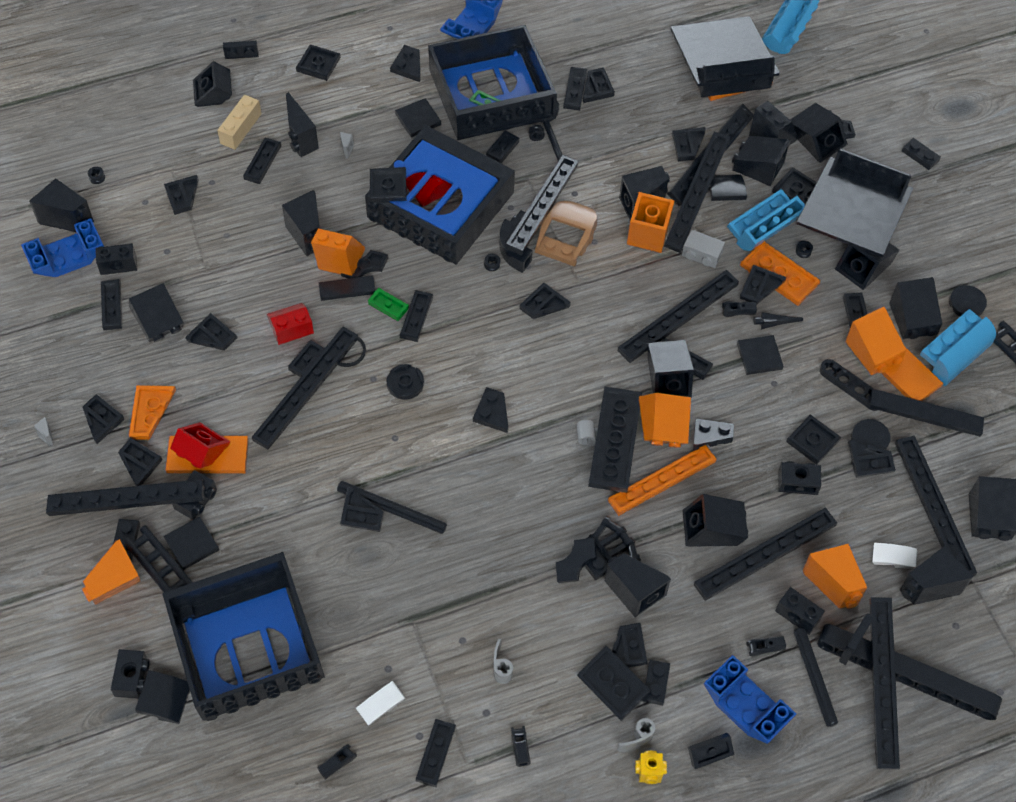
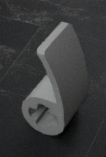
M591 420L579 421L576 424L579 444L595 446L598 428H594V423Z
M498 639L494 651V678L498 683L506 684L512 679L513 665L507 659H497L501 647V639ZM501 669H505L506 673L503 674Z
M648 718L640 719L634 732L636 740L619 743L617 750L619 752L631 751L649 743L655 732L654 722ZM643 728L644 730H649L648 734L646 733V731L642 733L641 729Z

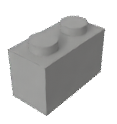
M691 230L684 244L682 256L702 263L705 266L716 268L723 254L725 242Z

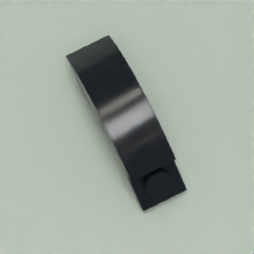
M522 210L517 215H514L511 221L505 219L500 228V252L502 257L512 268L521 273L531 263L533 250L527 247L521 256L505 249V246L526 213Z

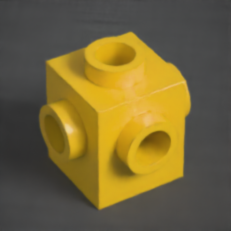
M648 750L640 754L639 760L635 761V773L639 774V782H645L646 784L661 783L663 774H667V762L663 761V753Z

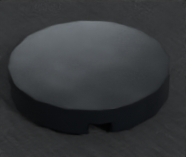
M962 285L955 288L951 293L949 305L953 308V312L960 317L969 309L980 316L987 306V299L980 289L970 285Z
M409 364L398 365L392 368L387 375V389L391 395L398 399H412L422 392L424 376L417 367H412Z
M865 419L855 425L851 433V440H855L863 445L868 444L875 446L877 449L886 450L891 441V434L883 423L874 419Z

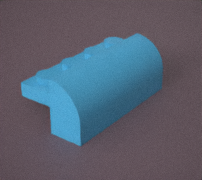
M785 0L762 37L764 44L770 50L779 54L789 53L793 45L798 42L799 35L805 30L806 23L812 18V13L818 8L817 4L820 0Z
M780 189L730 222L727 227L737 238L736 244L745 251H751L796 221L803 211L805 204L798 196L790 200L784 191Z
M969 309L921 351L920 356L934 366L932 373L946 386L993 344L996 338L995 327L987 317L981 319Z

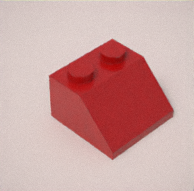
M427 172L415 173L406 179V187L409 192ZM433 175L414 198L424 207L443 197L452 184Z
M303 303L267 314L278 345L314 334L312 320Z
M199 422L178 428L170 449L176 452L177 456L191 462L194 467L201 469L212 465L229 446L230 441Z

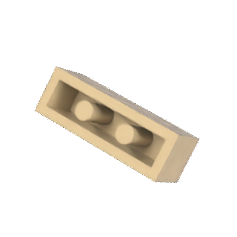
M243 95L217 130L220 144L236 150L261 116L259 100Z

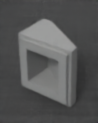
M340 132L345 158L348 159L354 147L352 134Z
M44 417L34 425V428L40 439L48 446H53L50 427L46 417Z

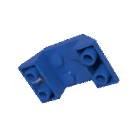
M466 0V7L454 21L449 18L440 28V31L457 39L487 33L495 23L503 0Z
M92 219L74 224L77 234L45 246L41 245L39 238L21 244L33 274L58 277L90 265L96 258L95 248L104 247Z
M732 655L704 682V686L716 706L748 736L768 744L796 716V713L781 699L775 703L746 676L748 668Z

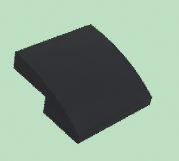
M741 174L714 175L708 189L711 201L747 199L746 186Z
M148 670L135 708L136 713L154 716L161 721L179 724L190 692L188 682L171 675Z

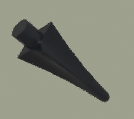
M762 312L761 317H754L753 319L754 325H761V330L777 325L803 321L802 317L782 316Z

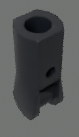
M727 301L722 304V308L725 310L723 316L756 315L757 312L756 302Z
M784 636L752 639L746 642V645L750 648L749 656L786 650ZM757 645H762L763 648L758 649Z
M525 726L519 729L511 727L516 766H528L531 764ZM523 737L524 741L516 742L515 738Z
M349 744L343 746L338 752L317 767L325 780L357 757V754L350 750L351 746ZM344 755L345 759L340 761L339 757Z

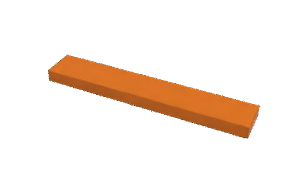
M703 445L698 450L692 451L628 487L627 493L618 492L608 498V502L618 516L712 465L717 459L709 448Z

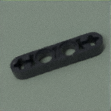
M826 359L822 362L819 372L824 378L868 409L878 411L869 408L870 395L866 398L867 394H871L872 389H874L834 360ZM845 376L849 379V382L843 383L839 377ZM861 387L865 392L859 394L855 391V388Z

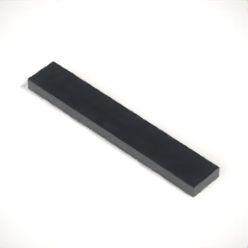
M872 389L869 402V408L979 437L983 434L984 417L877 389Z

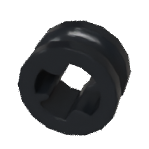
M532 125L528 130L529 138L532 141H540L545 136L544 128L541 125Z
M97 166L89 169L88 177L92 184L104 182L105 175L101 167Z
M800 241L796 248L797 256L800 258L810 257L813 245L809 241Z
M493 253L486 255L484 260L485 269L488 271L498 270L501 262L500 257Z

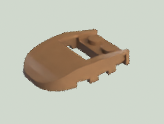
M557 202L542 223L535 253L576 266V259L579 256H583L587 246L593 241L594 231L597 227L596 212L587 206L575 202ZM555 220L584 230L585 232L578 247L546 237L545 233L551 221Z

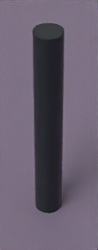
M549 120L542 121L556 158L559 161L563 154Z

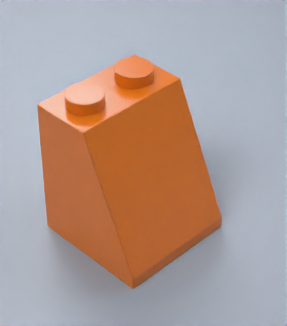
M639 192L630 221L627 245L662 253L675 200Z
M319 228L311 242L318 268L337 274L343 273L352 276L357 268L359 259L362 258L365 247L353 236Z
M884 306L852 322L846 343L871 375L878 372L882 373L893 364L896 366L904 360L906 348Z
M662 393L639 396L644 441H650L651 445L663 446V443H667L671 448H681V445L688 444L691 397Z
M120 539L111 546L83 580L85 587L81 589L88 602L93 600L96 605L140 582L139 575Z
M849 544L810 553L803 568L804 575L839 609L856 607L863 597L867 586Z

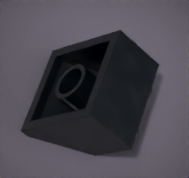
M213 61L193 79L195 106L220 105L232 96L230 69Z

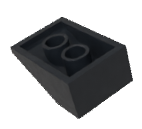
M288 92L286 93L290 130L288 135L291 139L290 147L294 153L297 152L300 157H303L319 149L316 126Z

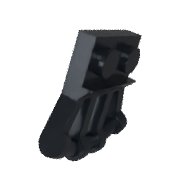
M605 516L595 533L587 537L595 538L597 559L585 565V568L595 581L606 575L608 561L628 549L630 557L641 561L640 555L637 554L635 548V540L628 536L624 526L621 527L614 523L608 516ZM606 527L615 532L602 541L598 540ZM621 538L623 541L621 545L609 552L605 549L606 546Z

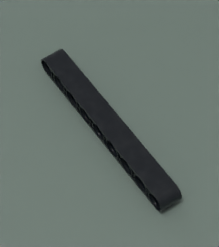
M825 624L817 645L819 648L841 657L854 634L834 625ZM862 638L849 661L872 671L871 641ZM894 651L897 682L984 719H997L1002 703V698L999 695Z

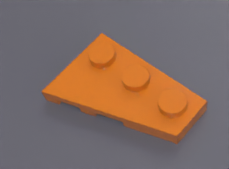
M136 385L129 438L131 437L134 440H150L176 391L175 386Z

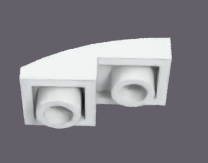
M874 543L872 562L874 565H894L895 568L915 569L917 549L895 544Z
M391 681L361 703L356 709L365 722L371 725L386 712L397 706L405 697L396 684Z

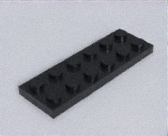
M604 387L588 487L628 492L640 411L639 396H642V392Z

